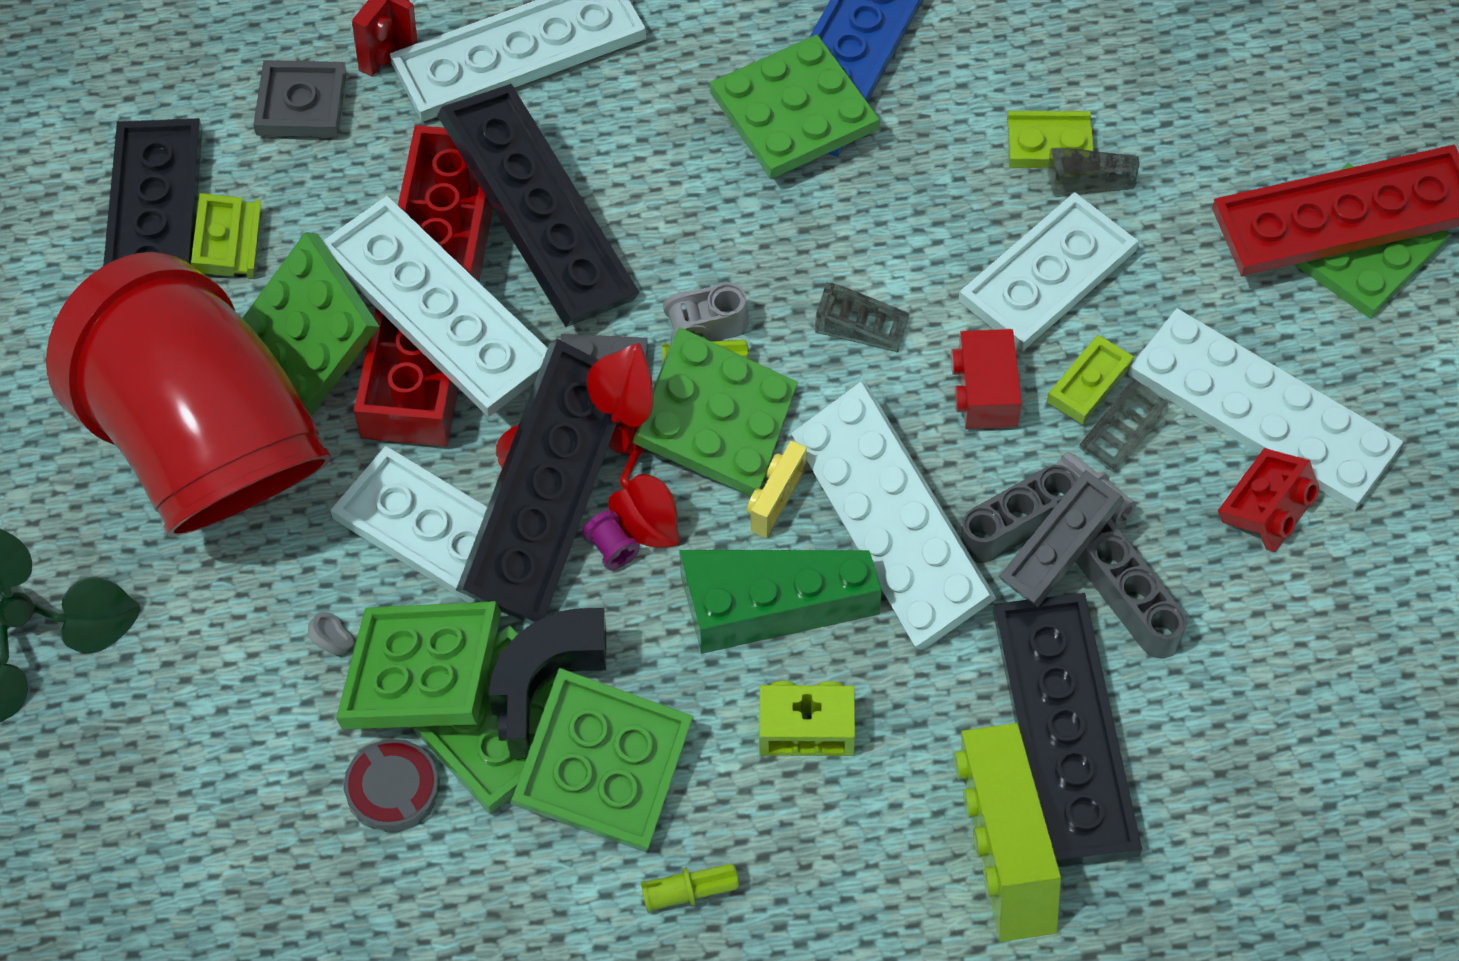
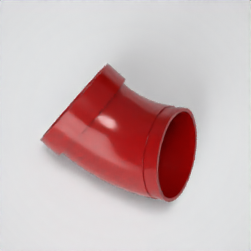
M157 252L138 253L119 258L101 267L86 278L69 296L57 315L49 336L46 353V369L51 390L61 407L98 438L118 447L142 484L155 511L159 512L168 537H177L195 532L252 508L310 477L331 460L332 457L328 449L323 446L319 438L320 433L304 402L269 348L236 313L225 291L186 261L169 254Z

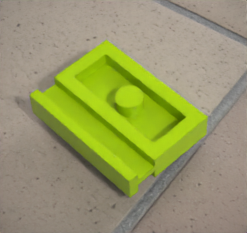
M1008 111L1009 168H1092L1094 152L1090 122L1091 111Z
M200 193L191 266L205 274L234 277V273L247 274V278L253 279L261 200L255 199V203L242 201V197Z

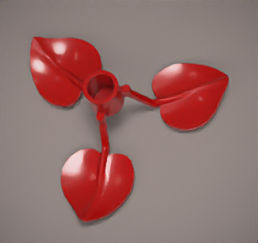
M635 343L623 350L604 356L595 362L587 376V389L591 401L601 412L612 414V422L617 423L609 443V448L617 453L630 454L620 477V484L623 489L617 490L609 497L608 506L610 511H615L619 516L620 521L618 524L629 538H634L639 544L649 547H672L680 543L681 539L678 532L677 507L669 488L659 478L648 474H640L630 480L638 458L644 454L641 446L632 442L638 427L650 417L654 404L650 369L640 343ZM518 425L507 430L497 442L496 456L501 468L504 465Z

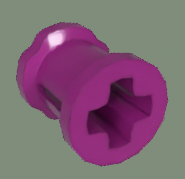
M606 510L595 515L583 527L582 536L586 541L594 543L603 556V565L610 571L617 570L631 562L638 554L640 545L634 538H629L618 524L620 520L617 513Z

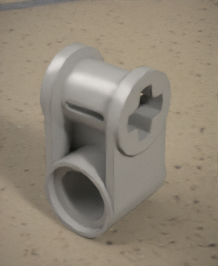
M722 283L691 292H679L668 297L663 303L664 313L670 318L673 328L670 336L671 341L679 327L700 337H705L709 341H718L741 335L749 324L746 294L740 286L733 283ZM684 304L686 309L682 310L681 306ZM728 309L734 310L731 312H723L724 310Z

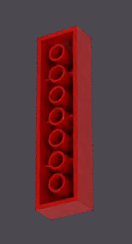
M415 125L398 206L479 282L493 207L445 128ZM375 308L374 319L380 327L368 342L354 406V415L360 438L448 447L459 388L394 324Z

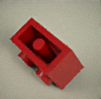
M1013 329L960 331L959 347L951 349L952 375H960L961 386H955L956 412H964L965 429L1018 427L1022 401Z

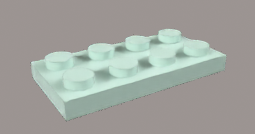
M1074 192L959 292V302L994 330L1013 329L1015 347L1023 352L1136 252L1138 240Z
M385 446L330 510L332 518L468 603L480 602L456 591L487 507Z

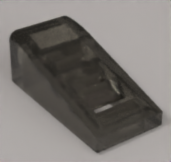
M1051 148L1047 172L1052 195L1061 197L1070 196L1074 192L1081 195L1134 189L1140 161L1138 156L1072 148Z
M826 282L816 312L815 333L899 352L910 313L844 286ZM833 308L841 309L840 314L833 313ZM851 312L858 313L856 322L849 319ZM868 316L876 317L873 328L865 326ZM885 320L893 322L889 335L882 333Z
M1132 378L1079 444V448L1115 473L1168 413L1169 402ZM1134 402L1149 414L1144 418L1128 406ZM1123 414L1139 426L1134 431L1117 418ZM1110 426H1113L1129 439L1123 443L1107 430ZM1100 437L1119 450L1114 457L1095 444Z

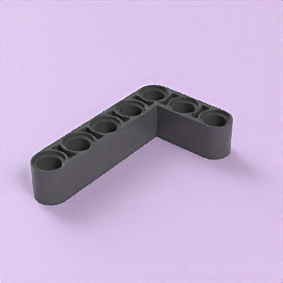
M1052 465L968 511L962 522L960 539L974 562L985 563L1030 539L1078 480V476L1068 467ZM1049 491L1061 492L1063 496L1051 495ZM1019 511L1027 516L1017 517L1012 515L1011 512ZM1110 518L1075 562L1136 642L1149 656L1160 659L1171 657L1180 647L1187 625L1186 616L1181 607ZM983 532L990 537L979 538L974 536L973 533ZM1110 558L1116 561L1117 564H1106L1100 559ZM1136 592L1141 594L1144 598L1134 599L1128 596L1126 593ZM1164 627L1172 634L1163 635L1154 630V628Z

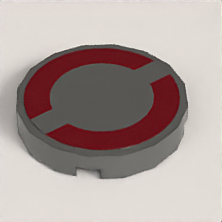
M385 739L368 745L353 758L345 772L344 793L350 811L363 825L369 828L385 829V832H400L415 827L430 815L435 806L440 779L434 761L421 746L407 740Z

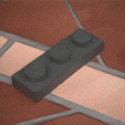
M1085 470L999 575L1000 579L1038 608L1124 502L1122 495Z

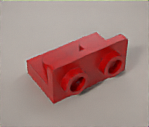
M368 0L351 20L358 69L360 72L373 77L381 65L386 66L390 63V53L418 43L414 5L409 0Z
M1264 448L1218 509L1222 523L1259 533L1265 549L1276 552L1283 541L1291 536L1296 523L1306 509L1313 505L1318 497L1319 484L1311 461Z

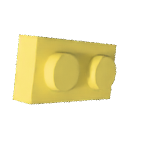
M790 441L783 455L777 453L773 457L767 471V478H769L763 490L757 488L753 492L747 506V513L751 514V532L765 538L769 536L806 470L807 447Z

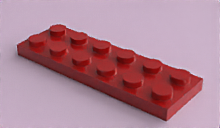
M1454 144L1214 198L1212 210L1241 277L1459 227V152Z

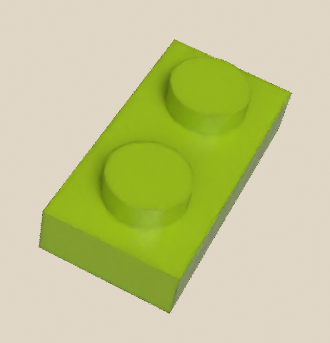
M1097 334L1049 391L1047 403L1083 425L1129 370L1134 356Z

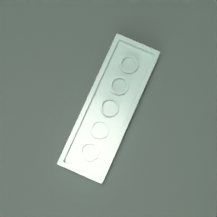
M535 0L390 53V58L421 122L437 117L442 106L512 84L515 88L645 40L646 28L630 0Z
M388 196L382 198L323 240L348 280L488 417L535 383L548 348Z
M1176 308L1129 368L1128 375L1258 454L1264 448L1310 460L1319 484V490L1353 511H1356L1403 444V441L1178 308Z
M859 382L791 433L796 443L807 447V462L858 550H870L881 589L915 648L920 650L928 648L997 599L866 384Z

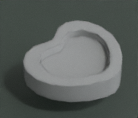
M320 612L315 615L308 625L310 640L327 652L343 655L348 653L354 644L351 634L342 627L339 618L332 613Z

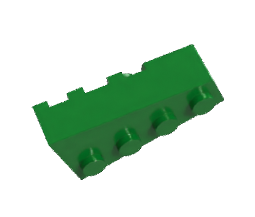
M679 550L681 578L701 654L880 615L882 590L870 550Z

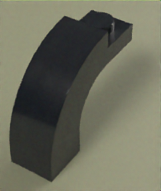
M604 608L570 609L539 619L522 630L500 655L492 672L488 695L492 714L498 715L499 741H507L510 758H527L530 750V714L533 700L544 684L556 677L559 668L570 672L606 671L607 627Z

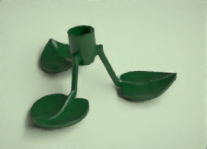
M1 528L0 722L12 717L19 711L28 693L27 679L23 671L15 665L6 664L9 659V627L22 626L31 619L33 613H39L55 622H64L61 638L67 647L78 652L93 653L102 651L118 641L132 627L140 612L139 603L131 598L118 584L99 577L79 580L66 591L62 599L64 613H57L42 606L38 601H32L20 586V584L28 580L32 573L31 554L21 540Z

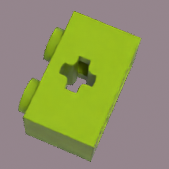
M776 681L770 685H760L759 756H854V686H844L836 681H824L817 685H796L790 681ZM802 714H811V719H802Z

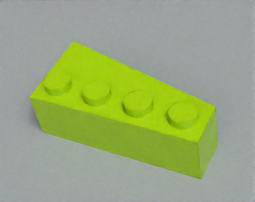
M1018 723L961 731V750L954 751L953 753L955 772L958 780L965 779L967 789H963L965 811L967 817H973L974 820L973 839L977 856L982 858L985 889L987 896L990 897L999 942L1057 934L1061 876Z

